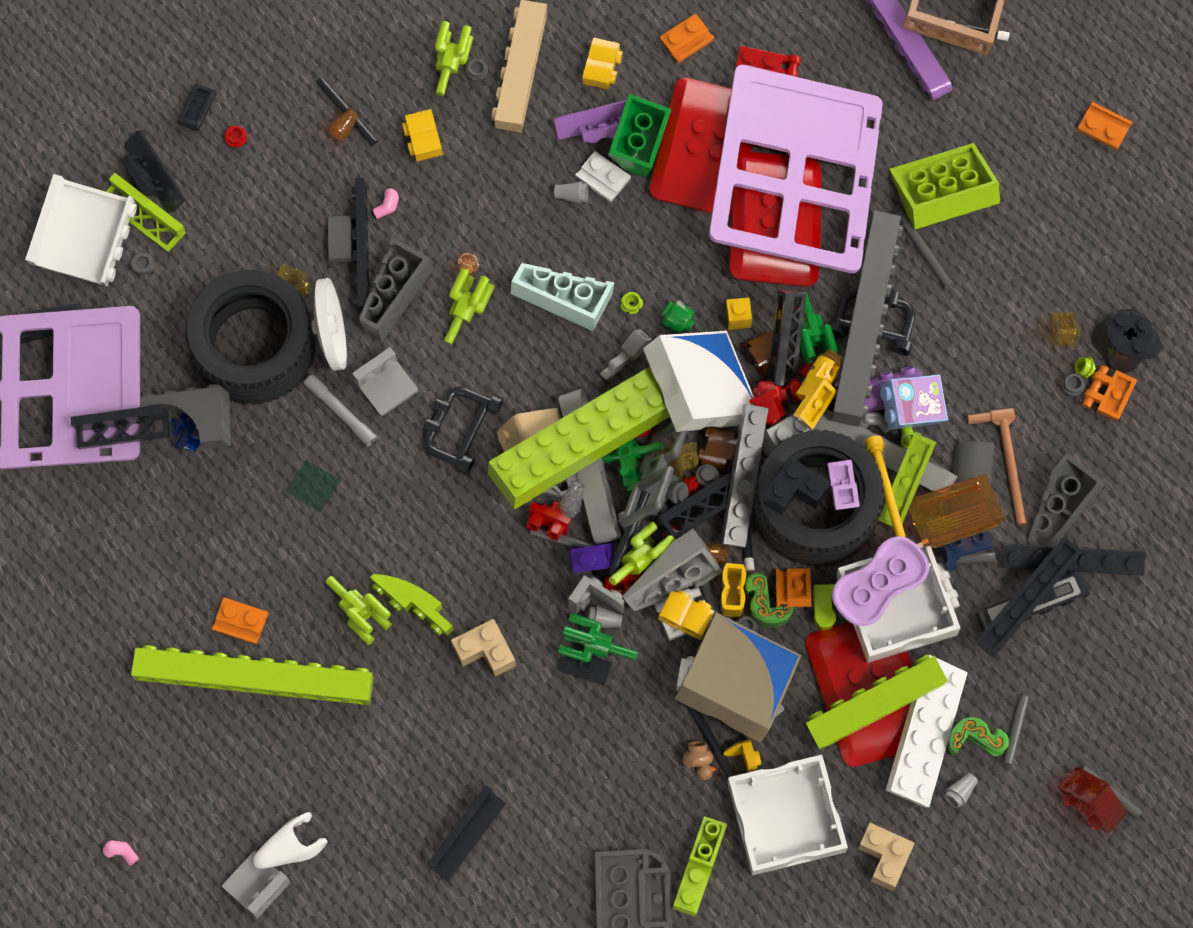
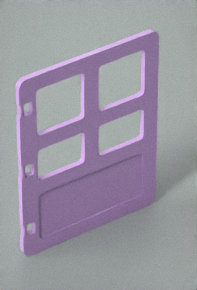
M739 65L734 72L709 229L710 239L716 243L848 273L858 272L863 257V245L883 105L882 100L878 96L752 66ZM867 119L874 121L873 129L866 127ZM745 142L787 152L789 154L786 179L781 180L739 170L736 165L740 143ZM810 157L852 167L855 170L852 194L846 195L803 184L806 158ZM859 178L866 179L865 188L858 186ZM734 186L780 196L783 199L777 238L761 236L728 227V216ZM799 202H807L848 213L844 253L840 254L795 243L794 236ZM851 238L858 239L857 248L850 247Z
M133 306L0 316V333L3 335L2 380L0 381V400L2 402L0 470L136 459L140 453V441L79 450L77 448L76 429L71 426L70 417L140 407V312ZM53 329V377L43 380L20 381V334L24 331ZM52 396V445L49 447L20 449L19 401L22 398ZM132 424L126 433L130 436L137 435L140 431V425ZM109 427L104 436L107 439H113L120 430L116 427ZM93 430L83 431L84 442H91L97 433ZM112 448V455L100 456V449ZM42 453V460L31 461V454Z

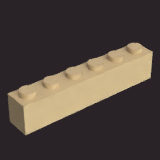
M521 0L519 8L515 7L513 20L516 21L515 27H511L509 40L512 41L511 47H507L505 52V60L508 61L506 67H502L500 76L503 84L502 87H498L496 93V100L499 101L498 107H494L491 120L495 121V128L522 133L547 17V4Z

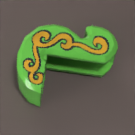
M753 573L748 576L745 583L746 596L754 595L750 604L751 617L761 627L776 628L785 625L792 617L793 607L781 606L770 608L767 577L761 573Z
M975 717L962 719L953 728L948 739V749L953 757L967 738L993 756L1003 754L1009 745L1008 736L1004 731L996 729L991 734L987 724Z

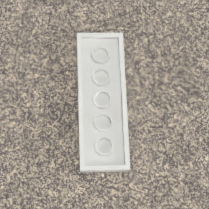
M938 658L936 659L949 683L910 704L886 787V791L922 807L930 806L967 676V672Z

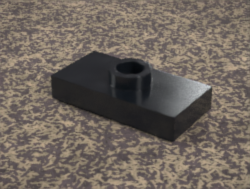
M195 83L177 120L178 124L199 132L217 94L216 90Z
M564 656L560 672L605 686L612 662L592 656L589 662Z

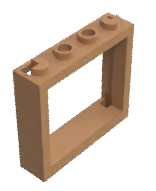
M910 0L902 28L984 55L988 54L994 42L1004 0H996L988 33L916 11L919 0Z

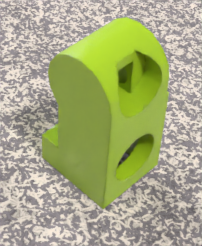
M835 584L814 585L813 587L814 623L819 630H829L835 624L836 614L832 610V591Z

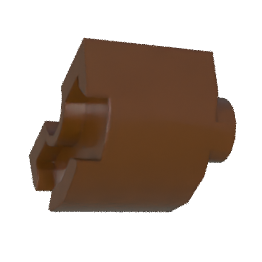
M773 330L770 332L766 331L742 344L763 381H767Z
M709 426L704 438L708 440L706 448L701 447L698 460L702 461L701 466L705 464L712 465L720 474L727 475L736 450L739 433L720 427Z

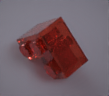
M1078 766L1058 785L1063 794L1062 799L1071 807L1073 805L1077 806L1083 814L1087 815L1088 824L1096 831L1100 829L1109 834L1128 814L1107 782Z

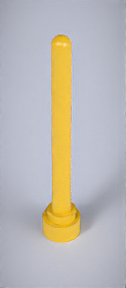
M871 436L864 441L866 451L870 452V455L875 459V464L879 466L878 470L881 471L882 486L884 487L883 494L895 536L905 537L882 456L884 448L883 439L881 436Z

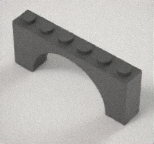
M212 384L203 389L191 387L186 388L182 392L165 391L161 395L143 394L140 397V407L161 404L168 411H178L189 415L197 426L200 443L208 449L231 446L229 392L222 386ZM112 448L100 449V456L112 455ZM106 461V462H100V463H111V462H114V461Z

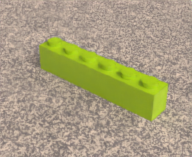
M923 656L916 660V666L910 669L907 666L902 667L894 672L895 677L889 680L886 677L881 678L873 683L874 688L868 691L864 688L852 694L853 699L844 702L843 699L830 705L832 710L824 714L821 710L809 716L810 721L806 724L819 749L822 750L948 684L949 681L936 657Z

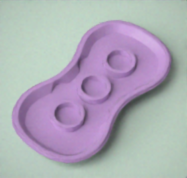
M900 536L892 537L880 545L869 564L860 570L844 575L837 581L832 591L833 602L838 611L851 623L858 626L873 624L881 618L894 597L904 591L916 588L924 582L929 572L928 559L918 545L910 539Z

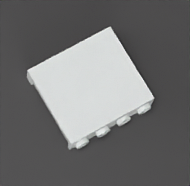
M53 174L25 260L30 265L107 287L109 281L113 282L116 260L119 261L122 256L123 247L121 245L123 239H127L130 231V226H128L130 217L133 218L136 213L137 205L131 196L125 198L64 180L62 176Z

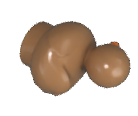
M704 741L689 742L688 750L683 754L685 767L688 769L691 766L698 767L697 776L701 780H709L713 775V771L716 770L715 767L709 765L713 761L712 752L707 749V743Z

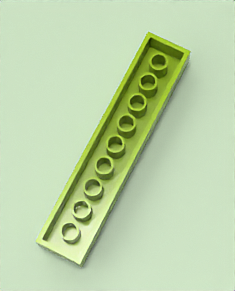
M651 367L646 368L489 461L488 475L514 510L670 417L662 390L654 377Z

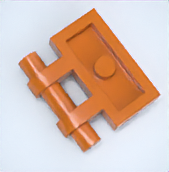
M1100 365L1098 371L1094 372L1092 376L1093 382L1090 388L1083 395L1085 399L1082 406L1090 409L1093 402L1100 404L1097 413L1118 422L1137 379L1117 370L1112 378L1106 375L1109 368ZM1101 385L1108 386L1105 395L1098 393Z

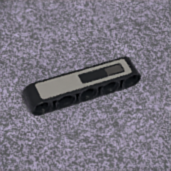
M1081 572L1061 578L1025 621L1032 619L1031 616L1048 613L1053 611L1054 607L1059 605L1063 607L1075 602L1074 599L1089 596L1090 592ZM1012 598L975 613L982 632L985 631Z

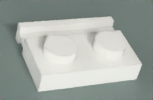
M596 151L584 163L581 170L575 174L578 180L588 184V187L609 202L613 201L631 179L629 174Z

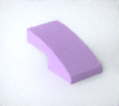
M852 460L827 463L835 510L860 507Z

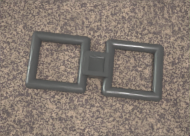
M673 422L654 432L648 444L659 442L662 438L675 432L676 429ZM687 431L677 432L672 449L669 452L660 454L653 458L655 452L644 455L639 469L642 475L641 481L634 484L621 520V524L624 527L661 509L674 472L673 467L667 466V463L679 457ZM660 481L654 501L635 511L642 490Z

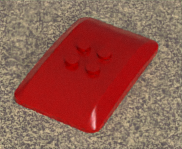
M681 78L676 82L669 107L671 112L661 139L649 192L654 199L712 213L731 88L691 78ZM741 142L739 152L751 151L753 144ZM730 203L729 216L731 215V203Z
M740 151L738 152L736 166L742 171L785 180L789 156ZM806 158L803 184L822 189L821 166L819 162L812 158ZM734 186L731 197L730 228L777 238L783 199L780 196ZM799 202L794 236L795 243L820 249V205ZM734 246L729 247V273L737 280L801 287L812 286L818 280L819 266Z
M851 622L833 626L829 630L813 632L806 638V649L827 712L832 710L830 705L842 699L844 702L853 699L852 694L863 688L868 691L874 688L873 683L884 677L889 680L895 677L894 672L905 666L909 669L912 668L907 651L867 663L855 627ZM910 704L837 741L844 763L851 767H858L895 756Z

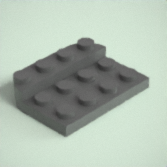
M647 849L595 852L597 928H672L671 872L665 859L652 850Z

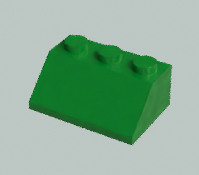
M628 94L608 155L624 170L646 178L652 169L671 109Z

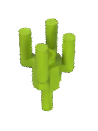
M447 21L441 22L435 43V50L438 51L436 69L441 71L436 89V94L439 96H444L449 76L457 74L459 64L465 65L467 63L473 42V36L470 35L472 29L470 26H463L457 45L450 43L452 32L448 31L450 23Z
M464 268L460 269L449 293L450 298L455 300L449 312V315L454 317L444 342L452 345L462 322L470 323L474 312L478 314L483 313L495 288L493 284L488 283L489 278L481 276L474 293L469 292L475 278L468 275L469 271Z
M650 522L631 539L633 549L622 558L624 566L609 578V582L615 586L629 573L639 575L645 569L647 570L659 558L658 556L675 541L674 537L668 535L652 548L655 541L648 536L657 530V526L654 522Z
M333 576L326 580L325 583L342 599L339 602V607L349 617L347 625L367 645L374 641V638L370 635L373 627L366 621L370 616L385 631L392 625L388 620L391 613L372 594L367 593L363 597L356 589L348 592Z

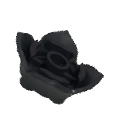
M1134 309L1119 311L1114 317L1099 323L1092 333L1095 344L1108 351V361L1112 368L1124 374L1138 367L1142 359H1152L1161 351L1160 337L1152 327L1151 321L1144 314ZM1130 334L1133 336V338L1131 340H1127V336L1124 335Z

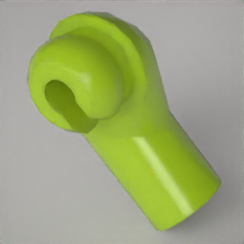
M912 427L900 428L902 433L901 446L908 449L914 435Z

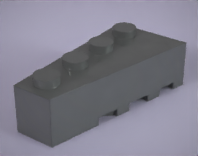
M391 238L389 250L383 258V265L379 275L375 278V285L372 292L369 293L359 318L363 330L381 341L388 335L434 270L429 257L394 238Z

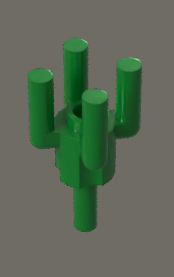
M807 293L800 342V353L803 363L809 362L813 365L812 359L816 358L813 346L822 344L825 357L836 362L834 355L838 353L832 328L829 324L823 325L821 315L813 314Z
M571 613L569 622L591 630L589 633L565 626L563 631L564 640L583 646L584 651L560 645L558 654L589 662L593 654L607 659L608 654L613 653L636 661L639 652L613 644V636L600 632L602 624L599 621Z

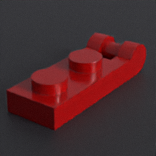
M740 46L736 68L739 65H747L797 77V67L800 66L801 58L797 55L788 56ZM782 64L789 65L788 69H781Z

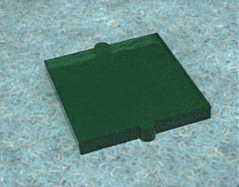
M307 460L299 473L294 474L295 478L286 492L321 512L327 501L333 498L332 494L341 480Z

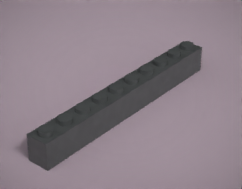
M874 210L831 421L859 427L861 419H866L868 406L864 405L865 398H870L872 385H869L868 382L869 378H874L876 365L872 364L873 357H878L880 344H876L877 337H882L884 324H880L881 317L885 318L888 304H884L885 297L889 298L892 284H888V280L893 278L896 265L892 264L893 258L897 259L900 245L896 244L897 238L901 239L903 225H899L901 216Z

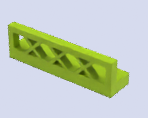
M116 173L110 177L111 186L106 192L112 194L116 190L122 194V197L128 198V196H131L139 208V216L130 217L129 223L166 252H169L186 233L184 226ZM153 218L156 221V229H145L143 227V219ZM169 231L175 237L166 245L160 240V232Z
M916 431L892 486L902 523L936 444V441L923 437L921 433ZM885 502L878 521L893 526Z

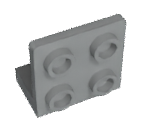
M391 347L353 372L356 385L380 416H384L418 392L417 386L397 362L396 354Z
M584 575L569 597V610L575 614L579 610L584 611L591 601L589 598L591 596L618 614H622L624 612V600L622 599L623 596L613 589L609 591L602 587L603 584L598 579L592 576L588 578Z
M253 851L222 887L258 919L291 882L281 871L279 872L274 867L256 868L253 864V857L257 851Z

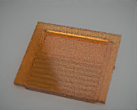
M986 474L912 499L909 507L914 521L913 524L916 526L924 548L928 546L937 548L996 528L1000 522L1006 521L997 500V495H995Z

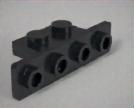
M137 130L125 142V146L130 154H127L122 159V162L126 166L127 173L137 183L138 190L144 195L158 196L168 213H173L186 199L143 132Z

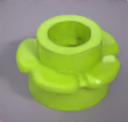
M629 292L621 298V308L624 312L636 314L643 307V300L635 292Z
M1080 357L1074 366L1075 373L1084 379L1093 375L1095 371L1093 359L1091 357Z

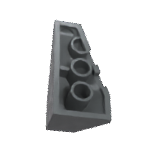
M1068 453L1064 455L1051 473L1042 503L1027 540L1031 545L1055 546L1106 484L1104 480Z

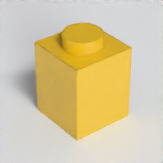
M749 298L726 300L728 330L751 328L752 314Z

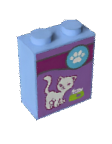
M940 375L892 379L880 384V394L885 407L884 416L889 430L935 425L948 420Z

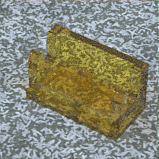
M697 442L683 444L679 457L672 460L676 476L679 477L680 482L685 480L683 471H686V469H691L692 476H696V466L698 465Z

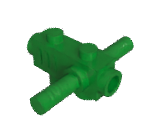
M632 439L616 449V452L608 453L601 459L603 464L613 461L621 462L620 474L623 476V484L627 488V493H631L634 484L641 481L642 477L639 472V458H642V455L663 451L662 442H656L640 446Z

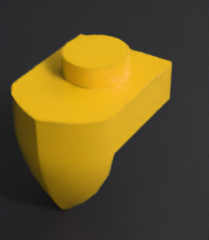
M750 739L737 742L723 752L724 755L731 757L743 755L747 773L757 771V765H761L759 752L754 751Z

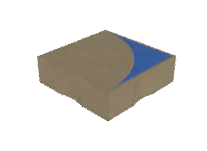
M716 612L704 633L696 651V657L681 683L675 700L705 715L713 716L726 723L729 727L761 743L771 728L802 655Z

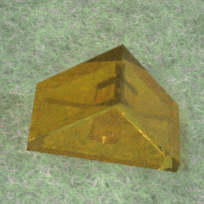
M1051 312L1053 346H1076L1081 336V330L1075 313Z

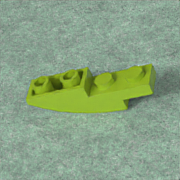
M373 574L370 577L373 583L372 589L380 596L385 594L391 599L389 604L399 612L402 609L407 613L414 607L413 613L421 620L426 618L431 623L430 628L437 635L440 636L443 633L448 637L451 634L453 626L439 614L442 609V603L431 594L399 578L380 574Z
M704 816L673 905L674 910L696 917L727 826L726 823Z

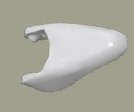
M308 812L292 818L283 825L258 850L253 857V864L256 868L265 869L305 861L315 857L328 841L326 838H319L317 842L308 847L298 841L293 828L301 825L303 822L310 821L312 815Z

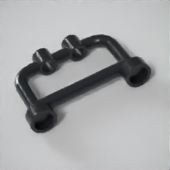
M858 288L848 289L842 294L834 321L828 323L832 328V332L838 333L836 338H843L845 329H850L851 321L844 319L848 302L851 298L856 297ZM891 290L889 298L885 297L884 304H888L889 307L890 303L892 304L890 308L903 309L907 314L902 334L883 329L881 338L894 341V353L909 356L913 346L909 340L916 312L909 302L899 299L900 293Z
M460 386L449 390L443 399L437 398L433 406V411L437 413L434 419L427 418L423 426V431L427 432L424 438L426 451L433 457L459 467L458 472L469 475L475 460L467 456L471 444L487 412L498 415L504 398L493 395L490 398ZM456 396H463L481 405L455 456L436 448L433 445V440L441 428L444 417L449 412L453 399Z

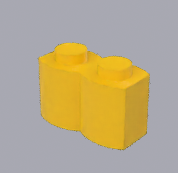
M593 38L583 73V84L609 90L610 84H615L617 71H614L616 64L621 63L623 51H620L619 43Z
M429 109L405 115L406 122L402 123L405 136L410 135L411 142L407 143L410 155H415L416 161L443 155L432 110Z
M727 563L724 567L722 575L723 592L720 605L723 616L740 617L743 613L746 569L743 564Z
M677 590V592L671 591L659 614L658 620L701 640L714 614L711 605L700 600L698 603L689 599L690 595L681 590Z

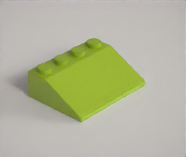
M974 143L889 169L907 217L914 229L1000 203L999 182Z

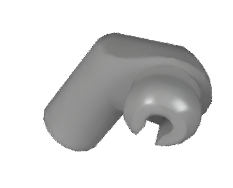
M867 412L866 419H861L859 424L864 428H867L869 425H876L884 434L890 431L885 417L879 412Z

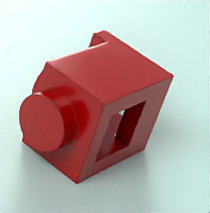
M775 388L749 400L750 404L755 403L756 406L768 408L766 420L768 427L781 422L780 417L786 414Z

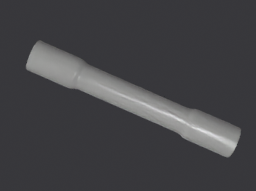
M314 374L304 381V385L335 412L367 446L371 445V440L374 442L377 439V436L364 423L360 422Z

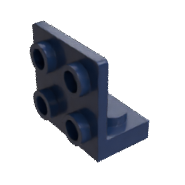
M979 508L935 522L933 525L978 510ZM980 511L934 526L933 528L980 513ZM982 514L935 529L933 532L981 516ZM950 515L935 518L934 521ZM983 517L978 518V519H975V520H972V521H970V522H967V523H964V524H961V525H958V526H955V527H952V528H949V529H946V530H943V531H940V532H937V533H934V535H935V534H938V533H941V532H944V531H947V530H950V529H953V528H956V527H959V526H962V525H965V524H968V523H971V522H974V521H977V520H980V519H983ZM984 520L935 536V538L984 522ZM982 524V525H979V526H976V527H973V528H970V529H967V530H964V531H961V532H958V533H955V534H952V535H949V536H946V537L937 539L936 541H939V540H941V539H944V538H947V537H950V536H953V535H956V534H959V533H962V532H965V531H968V530H971V529H974V528H977V527H980V526H983V525H986V524ZM987 527L937 543L948 572L957 570V560H960L961 556L993 548V542Z

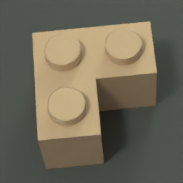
M494 619L451 640L462 666L485 657L494 676L516 666L515 659Z
M869 823L858 849L880 859L871 881L893 891L908 860L914 842Z

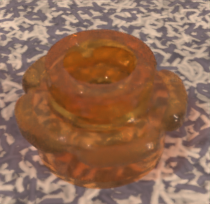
M471 253L461 255L457 261L458 269H467L469 274L476 272V269L480 266L477 257Z

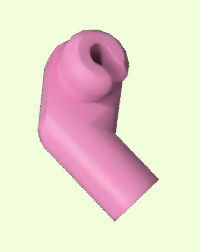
M387 189L384 192L383 204L372 209L376 219L396 210L399 200L397 191Z
M111 840L103 847V854L106 857L122 855L129 866L139 860L138 856L126 842Z

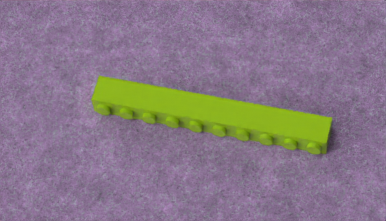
M149 645L135 648L131 673L132 678L136 681L370 705L374 679L373 674L365 668H355L352 671L345 670V667L339 665L323 668L318 663H307V666L298 665V662L285 660L284 663L274 662L275 660L270 658H260V661L251 660V657L238 655L237 658H229L223 653H213V656L204 655V652L197 650L182 653L176 648H166V651Z

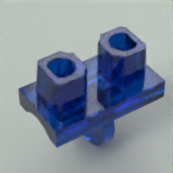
M182 413L179 419L172 418L170 420V423L174 426L171 434L178 436L180 430L183 431L174 448L180 451L185 449L195 453L201 443L200 440L194 438L191 434L194 429L197 431L198 429L192 418L186 424L188 416Z

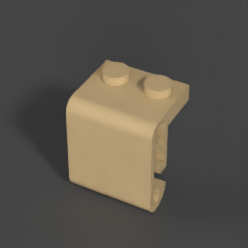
M552 408L525 412L511 417L497 431L498 440L504 452L562 419L559 409Z

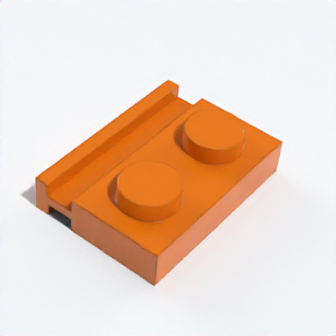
M694 14L661 35L660 41L677 63H680L714 41V36L709 33L708 28L697 14Z
M1092 102L1077 131L1117 151L1132 121Z
M810 568L787 569V571L776 569L777 607H780V604H787V607H811Z
M223 598L212 631L257 645L269 613Z

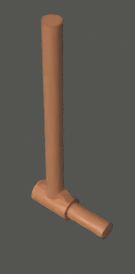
M1014 408L990 410L988 413L967 415L968 424L991 422L1000 427L1017 525H1025V514L1009 425L1015 420Z

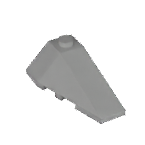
M692 529L673 541L623 595V598L634 611L660 602L663 596L670 594L671 591H682V589L695 585V587L702 586L723 571L703 540Z

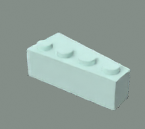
M524 263L520 265L511 283L512 295L591 331L596 327L614 289V282L606 281L604 283L595 281V278L575 277L567 272H563V274L556 273L548 268Z

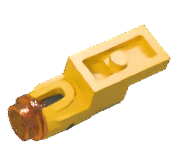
M827 350L817 358L796 392V395L802 402L795 411L794 416L809 429L815 427L837 393L832 383L837 377L843 359L832 350Z

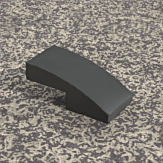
M351 216L328 217L329 262L352 261Z

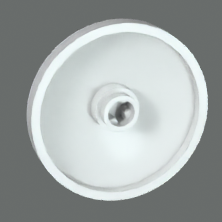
M329 278L318 279L314 292L312 330L314 334H317L321 349L333 371L343 370L347 364V346L339 299L335 287Z

